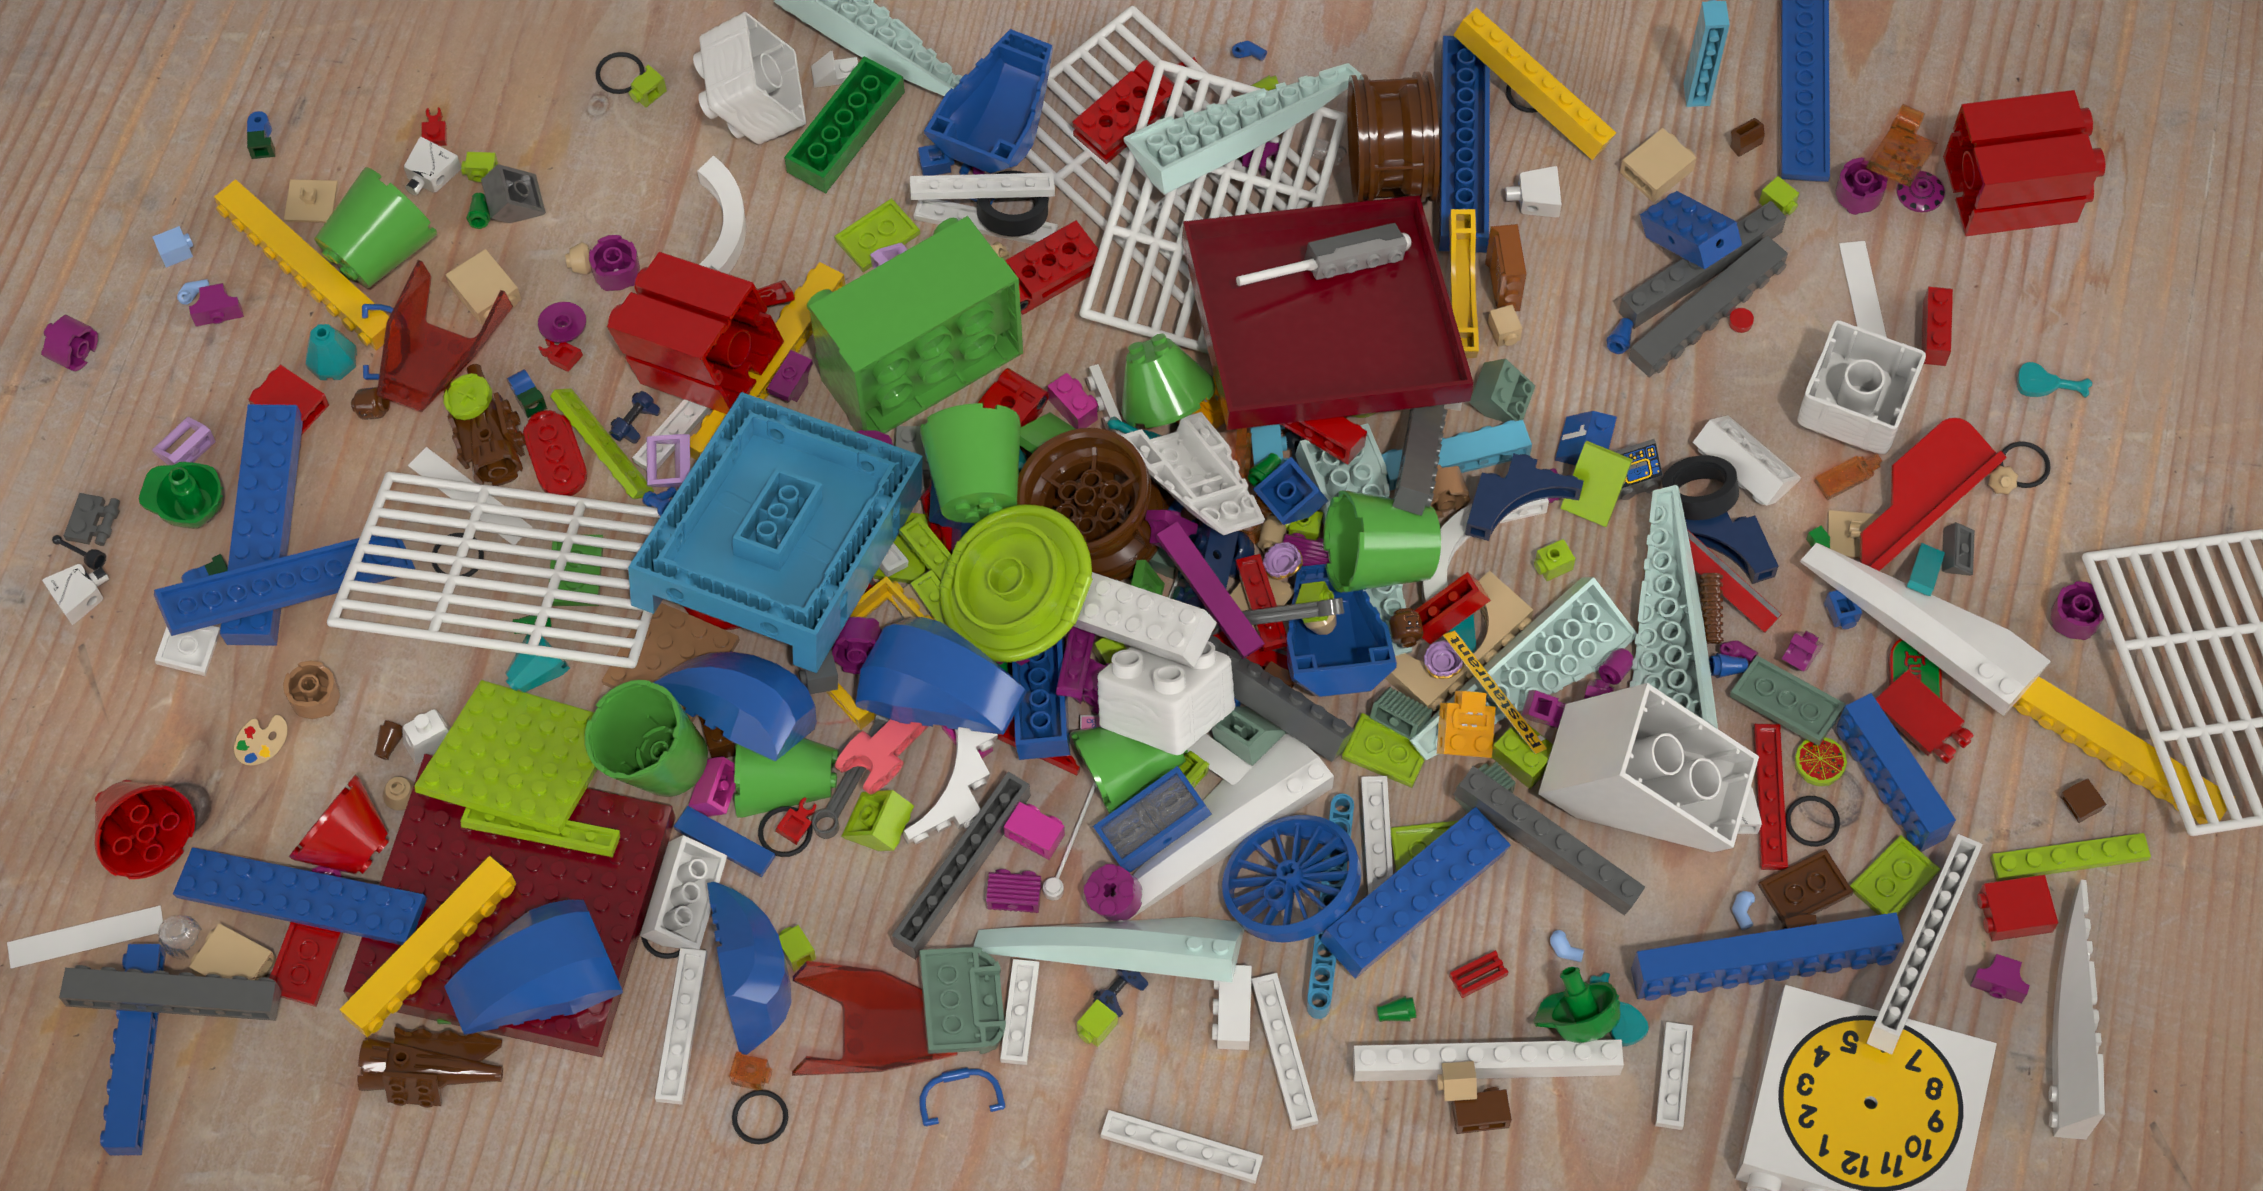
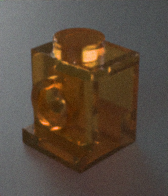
M736 1051L729 1074L731 1084L754 1090H763L764 1084H769L772 1075V1068H770L768 1060L744 1055ZM747 1068H754L755 1071L749 1073L747 1072Z

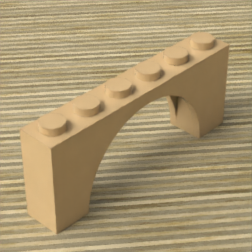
M1491 571L1479 580L1491 600L1480 608L1486 622L1487 635L1482 645L1473 653L1481 665L1485 662L1488 663L1498 654V650L1505 647L1515 638V635L1520 630L1523 631L1533 622L1531 620L1533 609ZM1404 653L1395 656L1397 668L1385 679L1398 691L1405 694L1406 697L1409 696L1410 699H1414V701H1418L1436 712L1440 709V702L1445 703V699L1450 694L1454 696L1455 691H1459L1462 688V683L1467 679L1470 680L1474 675L1464 665L1459 674L1449 679H1437L1428 673L1424 662Z

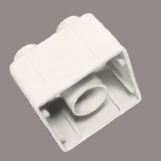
M743 12L701 34L699 37L701 51L694 54L693 61L696 70L705 80L706 90L699 94V103L707 117L710 119L718 116L727 122L731 133L736 138L740 139L746 136L756 144H762L806 125L797 57L792 47L747 12Z
M1835 321L1805 391L1798 413V423L1817 433L1860 447L1863 450L1877 454L1887 453L1892 446L1920 375L1926 353L1920 349L1904 343L1901 344L1843 321Z
M1209 641L1195 668L1130 647L1127 650L1115 653L1111 659L1112 663L1101 670L1097 676L1100 726L1174 755L1183 754L1235 708L1231 659L1228 655L1215 651L1214 644Z

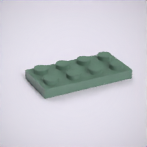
M1759 656L1755 657L1730 693L1731 698L1820 746L1846 706L1842 701Z

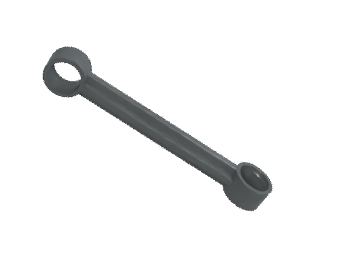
M1342 598L1242 612L1251 625L1343 614L1344 606ZM1218 624L1215 631L1211 633L1212 636L1222 631Z
M876 714L874 725L869 735L873 737L890 719ZM857 766L848 770L827 808L818 811L814 815L812 824L817 836L829 839L838 833L840 827L838 817L866 768ZM830 817L835 820L834 827L828 831H821L817 828V823L822 818Z

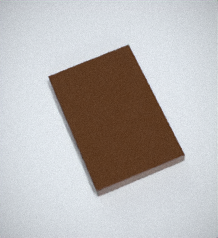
M1827 849L1760 881L1758 884L1782 924L1785 919L1797 915H1814L1853 894L1852 888Z

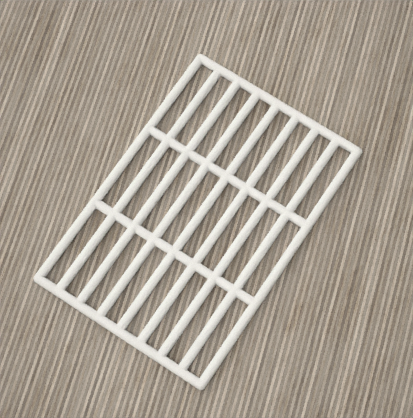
M1130 6L1050 69L1047 87L1075 113L1080 115L1086 109L1054 80L1055 77L1064 71L1089 96L1097 101L1102 94L1071 66L1079 58H1082L1112 87L1118 83L1119 80L1088 52L1097 44L1128 72L1134 71L1136 66L1106 39L1113 31H1117L1155 66L1156 62L1161 59L1123 25L1131 17L1137 20L1188 68L1205 73L1208 72L1135 6ZM1163 71V74L1175 83L1177 74ZM1185 82L1182 92L1194 102L1197 92ZM1209 84V87L1220 96L1223 87ZM1205 99L1202 110H1206V105H1210ZM1044 101L1042 112L1084 151L1076 158L1071 157L1038 126L1036 137L1056 154L1066 166L1056 173L1031 149L1026 158L1042 173H1053L1054 184L1105 231L1107 220L1063 179L1074 171L1112 207L1115 197L1081 165L1089 158H1092L1118 183L1122 173L1112 163L1105 164L1073 136L1075 129ZM1178 105L1175 115L1180 118L1183 117V112L1186 111ZM1276 136L1269 140V142L1279 143L1280 147L1281 139ZM1126 147L1120 153L1125 159H1127L1129 149ZM1289 147L1287 158L1299 167L1301 157ZM1267 158L1266 169L1272 173L1275 163L1270 158ZM1236 159L1234 169L1247 173L1248 168L1242 166V163ZM1136 160L1134 167L1146 178V173ZM1309 165L1306 175L1317 184L1310 190L1316 193L1321 175ZM1282 171L1280 181L1283 184L1293 186L1294 180ZM1207 173L1219 185L1221 175ZM1195 180L1178 187L1173 204L1184 214L1188 204L1180 196L1189 188L1193 189ZM1130 181L1127 191L1139 202L1142 191ZM1229 182L1227 193L1239 202L1241 192ZM1253 185L1265 197L1267 189ZM1203 188L1200 198L1212 209L1215 198ZM1275 195L1273 205L1279 211L1286 210L1287 204ZM1165 196L1156 204L1149 199L1147 211L1140 228L1141 233L1154 235L1145 224L1154 217L1159 219ZM1299 198L1296 209L1304 208L1311 201ZM1249 200L1246 211L1250 214L1260 213L1261 210ZM1122 205L1120 216L1130 224L1126 227L1130 229L1134 215ZM1222 206L1220 217L1233 216ZM1195 212L1193 220L1203 219L1197 212ZM1169 218L1166 228L1178 238L1181 228ZM1113 235L1112 239L1124 249L1127 239ZM1135 247L1132 258L1144 268L1146 257ZM1160 248L1159 252L1171 262L1173 252ZM1181 260L1178 270L1191 280L1188 265ZM1154 265L1151 276L1164 286L1166 276ZM1174 284L1171 294L1183 304L1186 293H1183Z
M1158 60L1135 132L1147 127L1163 71L1177 74L1164 118L1172 116L1174 119L1186 77L1200 81L1192 106L1194 113L1201 111L1209 84L1223 87L1218 104L1222 105L1227 103L1232 90L1246 94L1261 88L1164 60ZM1321 107L1313 113L1293 186L1280 183L1279 181L1296 124L1283 133L1270 180L1256 176L1266 143L1254 149L1247 173L1233 169L1236 159L1211 171L1210 173L1221 175V179L1209 218H1218L1220 216L1230 179L1244 182L1235 216L1245 215L1253 185L1267 189L1260 213L1271 212L1276 192L1290 195L1286 210L1296 209L1299 198L1313 202L1312 207L1322 206L1346 124V113L1327 107ZM1327 117L1337 121L1317 191L1314 193L1304 190L1302 187L1322 118ZM1129 150L1079 314L1082 318L1151 338L1163 333L1166 338L1171 339L1176 345L1209 354L1203 327L1201 328L1198 341L1184 337L1195 300L1191 280L1175 333L1172 334L1160 330L1182 256L1185 255L1182 243L1183 222L1176 243L1163 239L1178 188L1166 193L1153 236L1140 232L1154 186L1148 176H1146L1131 228L1127 229L1116 226L1136 163V158ZM1207 174L1195 179L1183 221L1194 219ZM1113 235L1126 238L1127 241L1107 307L1103 314L1090 309ZM1137 241L1150 245L1127 321L1114 317ZM1161 248L1173 252V256L1152 326L1148 327L1137 322L1157 255Z
M387 472L328 616L327 625L335 628L633 669L637 666L653 613L631 606V599L561 590L558 587L562 580L630 590L629 579L564 571L567 562L628 570L632 562L630 560L571 553L573 544L638 553L643 543L578 535L579 526L649 535L654 526L584 517L585 508L660 518L655 507ZM393 482L478 493L479 495L476 502L392 491L390 488ZM493 495L574 506L575 510L573 515L488 504L486 502L488 496ZM385 500L466 510L472 511L468 520L383 508ZM482 513L569 524L567 533L483 522L480 521ZM380 517L465 529V532L461 538L376 526V523ZM476 531L563 542L561 550L556 551L476 540L473 537ZM373 535L459 548L456 556L368 543ZM469 549L556 560L554 569L468 558L466 556ZM364 554L452 565L449 574L364 563L361 561ZM462 567L547 578L550 579V582L546 588L459 575ZM357 572L443 583L445 586L441 593L354 581ZM458 585L544 597L541 606L456 595L453 594L455 586ZM350 590L438 602L435 611L350 600L347 597ZM554 599L639 610L643 611L641 619L637 620L551 607ZM449 604L534 615L537 616L535 625L451 614L446 613ZM342 609L427 620L431 621L429 629L424 630L339 617ZM548 618L635 629L637 632L635 638L632 639L545 627ZM441 623L529 634L531 636L528 644L439 632ZM541 636L630 648L631 651L629 657L626 658L539 646Z
M2263 529L2092 551L2082 555V560L2186 831L2190 836L2263 825V808L2233 734V731L2245 730L2263 776V747L2255 729L2263 727V717H2250L2219 639L2231 636L2263 715V687L2242 637L2243 634L2253 633L2263 656V621L2260 622L2229 546V543L2240 542L2263 598V570L2251 543V540L2262 539L2263 541ZM2218 545L2249 621L2248 624H2237L2206 546ZM2196 548L2227 627L2215 628L2184 549ZM2174 551L2205 630H2192L2162 552ZM2139 555H2152L2182 633L2170 634ZM2129 557L2159 636L2147 637L2117 558ZM2107 560L2137 639L2124 640L2094 561ZM2209 639L2240 720L2228 722L2197 641ZM2174 644H2187L2217 724H2205ZM2164 646L2195 727H2182L2152 647ZM2141 649L2172 730L2159 731L2129 650ZM2222 733L2254 816L2242 818L2210 735ZM2187 738H2200L2231 820L2219 822ZM2165 741H2177L2208 821L2207 824H2195L2166 749Z

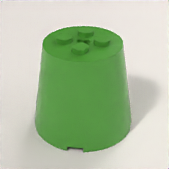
M365 167L314 240L323 250L322 255L331 263H336L340 267L339 271L349 280L353 279L369 289L437 235V231L433 227L431 229L428 227L431 223L429 219L392 183L386 186L380 181L382 176L379 173Z
M983 403L949 407L927 417L928 422L920 426V435L941 513L945 518L955 522L977 523L994 512L1017 505L1021 424L1020 417L1014 410L1001 405H996L995 409L983 408Z
M1346 490L1339 491V496L1333 497L1328 507L1323 538L1324 551H1328L1330 564L1325 566L1333 588L1338 592H1353L1430 580L1437 570L1441 553V530L1434 508L1432 506L1430 508L1425 507L1422 516L1393 507V498Z
M648 680L629 681L610 690L596 704L598 708L591 721L588 720L586 725L585 746L591 762L602 773L661 797L680 795L691 789L701 778L708 760L706 742L676 698L665 687Z

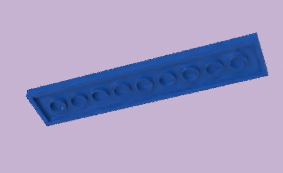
M1781 0V179L1829 182L1830 179L1829 0Z
M372 535L368 543L406 549L402 539ZM359 538L155 589L154 597L170 635L174 636L336 594L340 589ZM364 554L361 561L364 563L415 569L412 560ZM357 572L354 581L378 583L398 577Z
M194 847L191 848L173 892V895L179 899L403 945L415 932L427 901L424 894Z

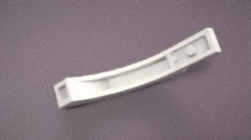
M712 156L697 173L700 184L715 197L723 211V226L715 247L699 265L729 274L735 266L744 245L746 235L745 211L742 196L734 177L722 162L715 156Z
M1548 498L1522 505L1509 513L1500 523L1547 513L1549 500ZM1472 504L1457 512L1440 529L1441 553L1439 564L1433 577L1430 580L1422 581L1423 604L1448 586L1447 569L1458 548L1471 537L1465 535Z

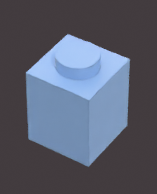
M180 226L153 236V240L166 268L193 257L190 251L193 243L188 233L183 235Z

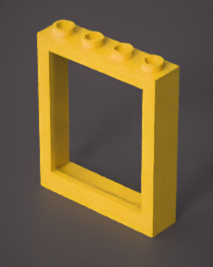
M887 576L862 595L850 616L865 618L886 600H889L901 611L892 598L894 596L913 617L932 619L928 614L924 616L919 611L921 608L912 597L908 599L903 594L904 590L897 581L891 582ZM839 683L838 690L826 692L860 730L875 719L876 714L858 708L855 704L856 701Z

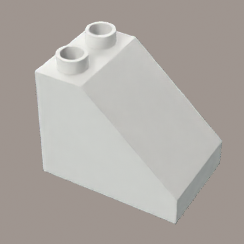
M1645 683L1565 705L1538 794L1578 819L1709 852H1716L1734 848L1759 756L1655 687Z

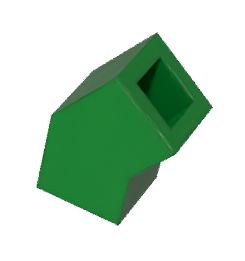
M1821 525L1808 532L1806 540L1811 547L1818 543L1830 549V536Z

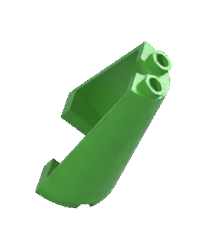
M1101 726L1075 730L1069 733L1101 794L1109 814L1176 766L1180 767L1186 762L1184 753L1181 755L1170 754L1148 744L1104 729Z
M804 738L777 761H773L737 744L734 777L737 794H735L737 818L769 812L781 806L799 805L803 798H807L805 803L831 797L832 788L837 787V773H832L839 757V749Z

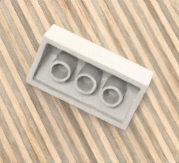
M1728 415L1709 420L1693 441L1702 455L1716 456L1730 462L1736 469L1738 486L1749 490L1753 494L1754 500L1759 504L1767 506L1776 503L1801 479L1796 472Z
M684 835L669 841L640 936L661 946L699 950L712 909L707 883L720 882L727 855Z

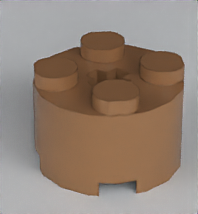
M1441 465L1437 466L1436 484L1433 490L1434 496L1430 506L1434 508L1438 518L1444 517L1443 513L1455 509L1456 513L1459 512L1471 500L1459 466L1444 468Z
M312 660L300 662L298 667L285 676L283 682L284 694L299 717L317 719L330 716L335 712V707L338 705L340 690L334 675L323 663Z

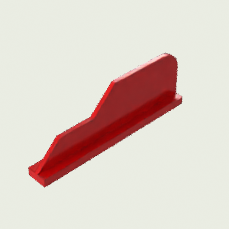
M1948 418L1939 423L1892 465L1891 506L1860 533V563L1878 571L1883 569L2007 457L2001 450L1996 453L1980 433L1966 420Z

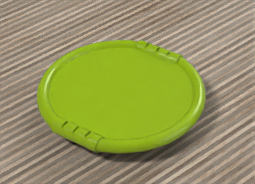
M1015 505L1003 508L984 517L956 542L940 583L941 609L946 625L995 662L1021 661L1046 651L1060 641L1073 625H1076L1093 580L1092 564L1086 541L1078 528L1067 517L1044 506Z

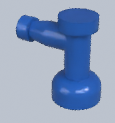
M674 487L659 494L648 491L643 496V503L649 507L657 508V512L661 517L671 501L669 498H673L677 491Z

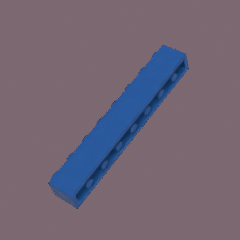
M128 944L127 953L123 955L122 965L125 972L128 969H138L143 971V973H153L157 970L164 971L166 952L160 944ZM116 1010V1016L119 1021L118 1028H115L113 1032V1042L116 1045L115 1053L110 1056L112 1077L107 1081L109 1101L108 1105L104 1106L103 1116L106 1126L105 1130L101 1132L100 1143L110 1156L142 1155L159 1013Z

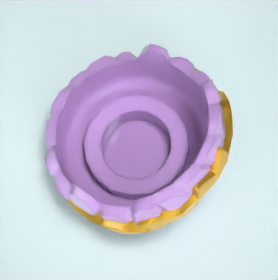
M1288 542L1277 543L1265 553L1263 564L1270 578L1282 580L1293 576L1301 569L1303 558L1301 552L1293 544Z
M1445 640L1431 644L1425 653L1426 655H1424L1426 670L1437 679H1449L1459 674L1465 665L1455 650Z

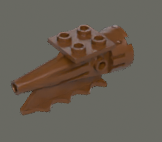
M471 364L467 367L468 374H477L485 379L481 365ZM442 382L444 393L446 389L448 391L451 387V382ZM498 392L494 393L488 408L473 419L461 420L456 419L450 413L448 414V421L453 431L452 440L458 453L457 459L465 469H469V462H472L473 477L478 484L484 485V482H491L492 486L508 484L518 477V472L523 470L518 454L520 457L525 455L523 445H526L523 433L519 431L518 425H521L520 417L517 411H512L507 399L504 400Z
M395 1027L394 1043L366 1037L361 1044L358 1067H361V1075H357L359 1091L385 1090L388 1103L398 1106L406 1104L420 1105L426 1108L441 1106L440 1090L446 1085L502 1082L503 1066L481 1062L502 1047V1040L484 1037L478 1033H471L466 1036H460L451 1031L432 1034L425 1029L405 1032Z

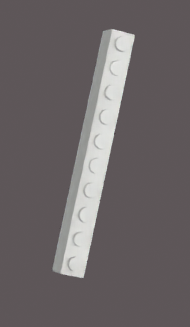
M1960 834L1957 835L1866 1044L1893 1054L1983 844Z
M1595 1040L1585 1043L1537 1041L1354 1046L1353 1050L1354 1082L1437 1080V1074H1442V1063L1474 1061L1476 1079L1616 1076L1621 1074L1624 1066L1622 1040Z

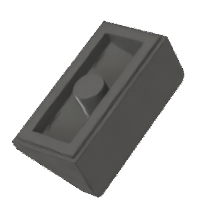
M1957 522L1943 529L1942 551L1945 552L1942 561L1943 572L1973 575L1975 530Z

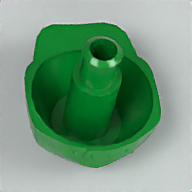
M179 462L174 465L152 468L146 474L138 499L144 509L159 515L166 523L173 526L195 529L204 526L220 511L223 501V486L213 467L193 462Z
M1568 967L1560 973V978H1562L1566 988L1565 991L1546 997L1541 1002L1533 1020L1536 1027L1555 1028L1559 1035L1567 1041L1574 1043L1595 1041L1604 1037L1619 1023V995L1612 984L1608 982L1588 984L1583 981L1578 967Z

